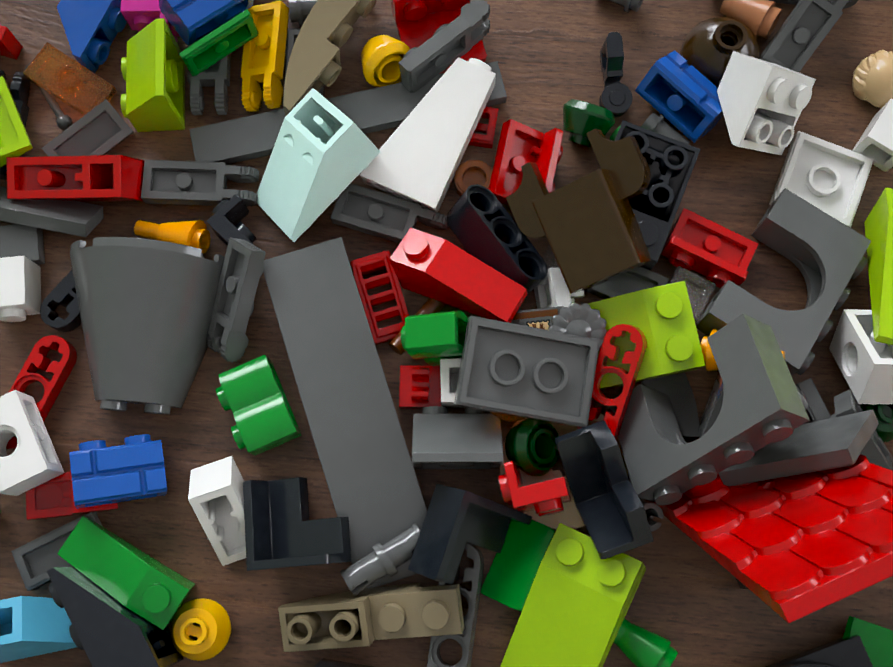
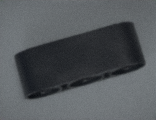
M474 184L469 186L448 212V225L469 254L525 287L529 294L547 276V264L526 235L520 231L516 222L497 197L482 185Z

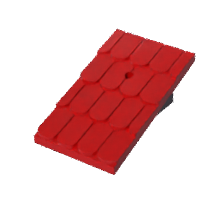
M862 454L859 455L852 466L730 487L723 485L718 473L714 481L695 486L683 493L679 501L669 505H658L667 519L736 578L740 589L752 591L787 623L796 621L893 576V470L869 463L867 457Z

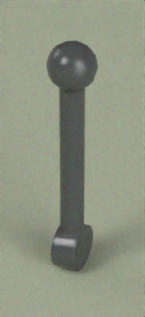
M29 63L26 65L24 72L28 73L30 80L36 82L57 117V126L62 130H66L73 124L71 117L64 115L42 79V69L36 63Z

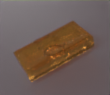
M48 42L23 72L27 79L82 115H86L105 99L109 102L117 92L112 84Z

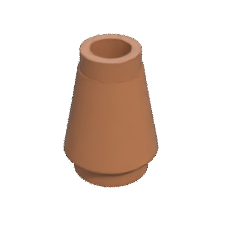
M724 0L720 13L727 18L743 23L750 29L756 39L759 36L768 39L775 29L783 10L775 7L776 2L770 0Z

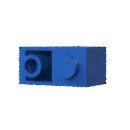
M60 0L57 5L72 54L89 75L94 76L99 65H102L107 60L113 40L117 33L121 32L127 24V21L120 12L121 0Z

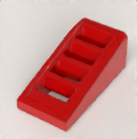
M389 250L350 262L375 345L393 340L405 325V318L409 316L398 277L389 260L391 257ZM386 269L387 273L363 279V275ZM386 284L391 285L392 289L368 296L367 290ZM392 300L396 301L397 306L373 312L372 306ZM400 315L402 322L378 329L377 322Z

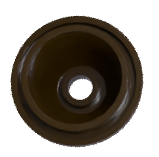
M715 17L700 22L687 34L681 46L680 55L687 60L689 66H694L718 88L733 51L759 59L760 49L754 34L743 23L731 18ZM721 40L730 41L732 46L724 44Z

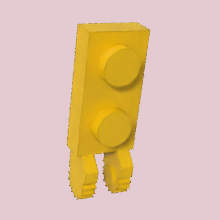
M282 1L255 5L248 9L259 33L258 36L245 43L243 48L240 76L243 79L241 100L242 105L249 112L259 111L262 97L267 108L274 109L282 105L284 90L280 80L283 79L289 8ZM263 82L264 91H261L259 83Z

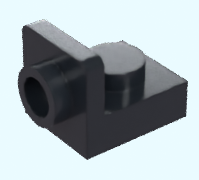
M237 194L230 200L226 199L220 202L213 209L211 217L206 221L213 232L227 246L229 238L244 239L251 244L257 240L254 234L240 222L248 215L249 210Z

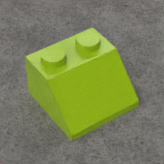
M164 18L153 20L127 41V57H122L121 71L126 81V94H122L120 100L121 110L124 118L129 119L137 132L185 130V65L178 56L181 50Z

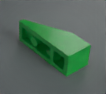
M82 516L57 553L123 606L162 630L172 621L195 583L86 516Z

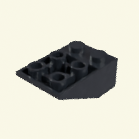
M623 120L615 141L628 136L635 137L651 173L650 182L646 190L628 200L652 259L651 262L640 267L651 270L658 262L701 149Z
M53 567L47 571L52 582L49 584L50 594L60 608H65L72 623L69 626L71 638L79 649L85 650L92 667H171L184 659L173 645L168 626L162 630L126 608L74 567Z

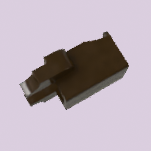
M594 129L586 134L601 169L593 171L549 193L537 164L529 162L521 166L523 173L521 185L513 194L506 197L520 231L531 238H547L570 294L595 287L608 281L607 279L612 276L631 271L652 261L641 229L628 201L643 193L648 187L651 178L650 168L633 136L612 141L606 138L601 130Z

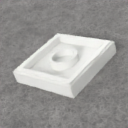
M798 131L791 142L769 205L786 188L851 228L874 159Z

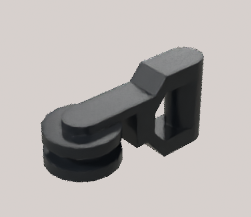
M610 32L600 50L604 90L599 98V106L612 111L614 118L624 115L630 108L633 100L631 90L626 85L620 83L623 77L624 51L622 36L618 32Z

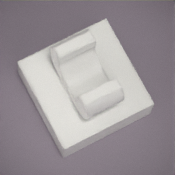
M559 267L549 268L547 276L534 288L537 309L558 306L569 307L571 303H575L574 298L585 297L584 291L570 294Z

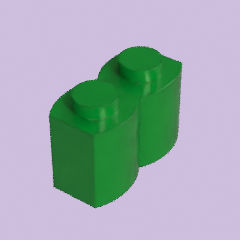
M460 310L407 316L405 318V325L401 329L403 349L412 358L424 359L430 366H440V359L462 358L468 318Z
M266 355L218 374L221 386L216 388V393L225 411L232 410L236 425L231 426V432L240 450L246 448L248 453L256 456L302 436L275 367Z

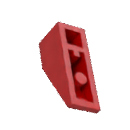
M123 155L6 157L7 199L108 202L143 201L141 199L144 160Z
M411 227L389 259L402 288L486 319L511 323L528 294L525 287L448 240Z

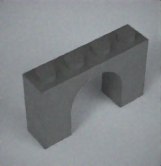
M785 188L768 207L751 236L789 259L800 270L807 285L805 308L787 311L772 307L728 280L714 295L696 324V328L709 336L713 329L720 330L743 313L771 326L780 350L785 351V362L792 376L795 373L802 375L812 363L815 354L810 350L815 341L819 343L831 329L833 321L828 318L833 309L837 311L848 298L851 292L846 287L850 279L854 280L866 266L868 259L863 255L869 247L871 240Z
M743 313L707 338L722 378L723 402L715 423L708 432L693 442L686 443L682 437L668 394L642 384L633 389L618 439L631 485L639 498L653 501L658 505L673 504L682 498L683 493L697 485H704L714 481L719 472L732 465L750 460L757 450L771 442L787 439L793 434L795 428L809 421L771 326ZM609 406L610 410L616 413L617 406Z

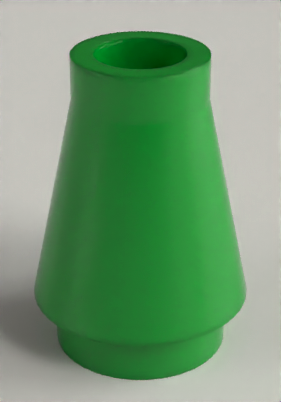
M625 618L613 642L636 667H670L678 654V651L670 646V640L630 623Z

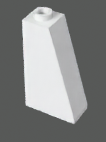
M458 57L379 149L381 152L361 172L360 176L364 183L395 197L421 204L422 208L438 213L495 87L496 73L491 72V67L475 58H470L469 61Z

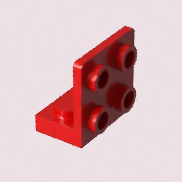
M391 0L392 14L401 42L407 44L410 49L421 46L434 35L440 26L449 24L461 15V7L466 3L469 4L470 0ZM480 40L461 59L469 61L470 58H475L485 62L487 54L483 41ZM449 67L446 68V69H445L444 71H442L441 73H445V72L449 69Z

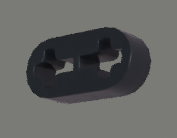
M72 270L47 295L40 307V315L44 323L59 332H69L81 325ZM59 305L66 307L67 312L70 313L66 319L58 317L59 315L55 310Z

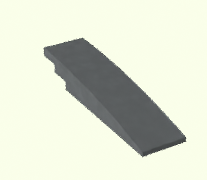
M342 237L266 259L264 260L263 273L337 517H349L351 562L353 565L373 552L372 546L379 542L384 545L412 527L411 525L416 523L421 531L427 509ZM410 559L396 568L398 573L392 577L387 574L365 589L375 588L418 573L408 570L411 562Z

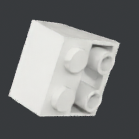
M733 51L717 89L731 143L741 148L782 155L785 147L793 139L794 127L802 109L807 106L811 99L812 87L816 79L780 65Z

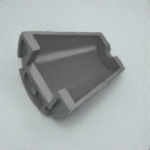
M96 237L93 238V245L90 247H85L86 241L82 240L72 243L70 261L95 401L100 402V409L126 411L128 403L143 404L144 413L170 415L171 408H182L208 348V343H206L209 336L208 330L225 256L220 254L214 255V261L204 258L200 248L141 238Z

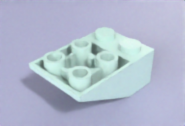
M312 88L284 118L257 191V204L295 242L327 207L340 196L348 185L368 167L369 163L381 151L350 118Z

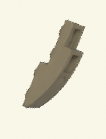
M318 0L300 29L288 62L283 98L285 117L312 88L319 92L324 85L329 87L335 82L342 70L340 66V49L338 47H342L347 42L353 31L352 25L360 16L365 18L372 11L377 0Z
M420 583L375 587L364 589L356 596L353 595L352 591L288 603L278 608L284 652L370 646L374 640L462 634L465 629L459 584L420 587Z

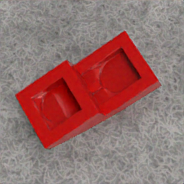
M71 470L25 492L26 518L28 521L118 509V503L76 509Z

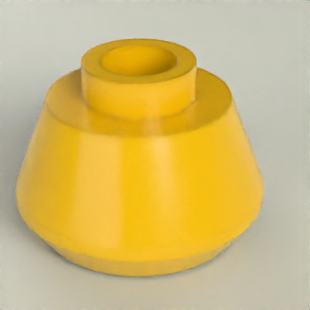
M379 35L371 38L361 52L363 75L366 81L375 87L401 82L399 61L410 50L408 45L389 35Z
M200 598L187 602L176 612L171 623L173 645L181 655L195 661L207 660L218 655L227 645L231 635V621L227 611L222 605L211 599Z

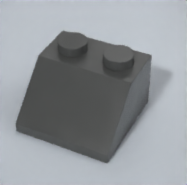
M441 406L423 407L422 414H413L412 464L414 469H499L502 465L503 445L500 414H490V411L468 407L465 408V414H448V408Z

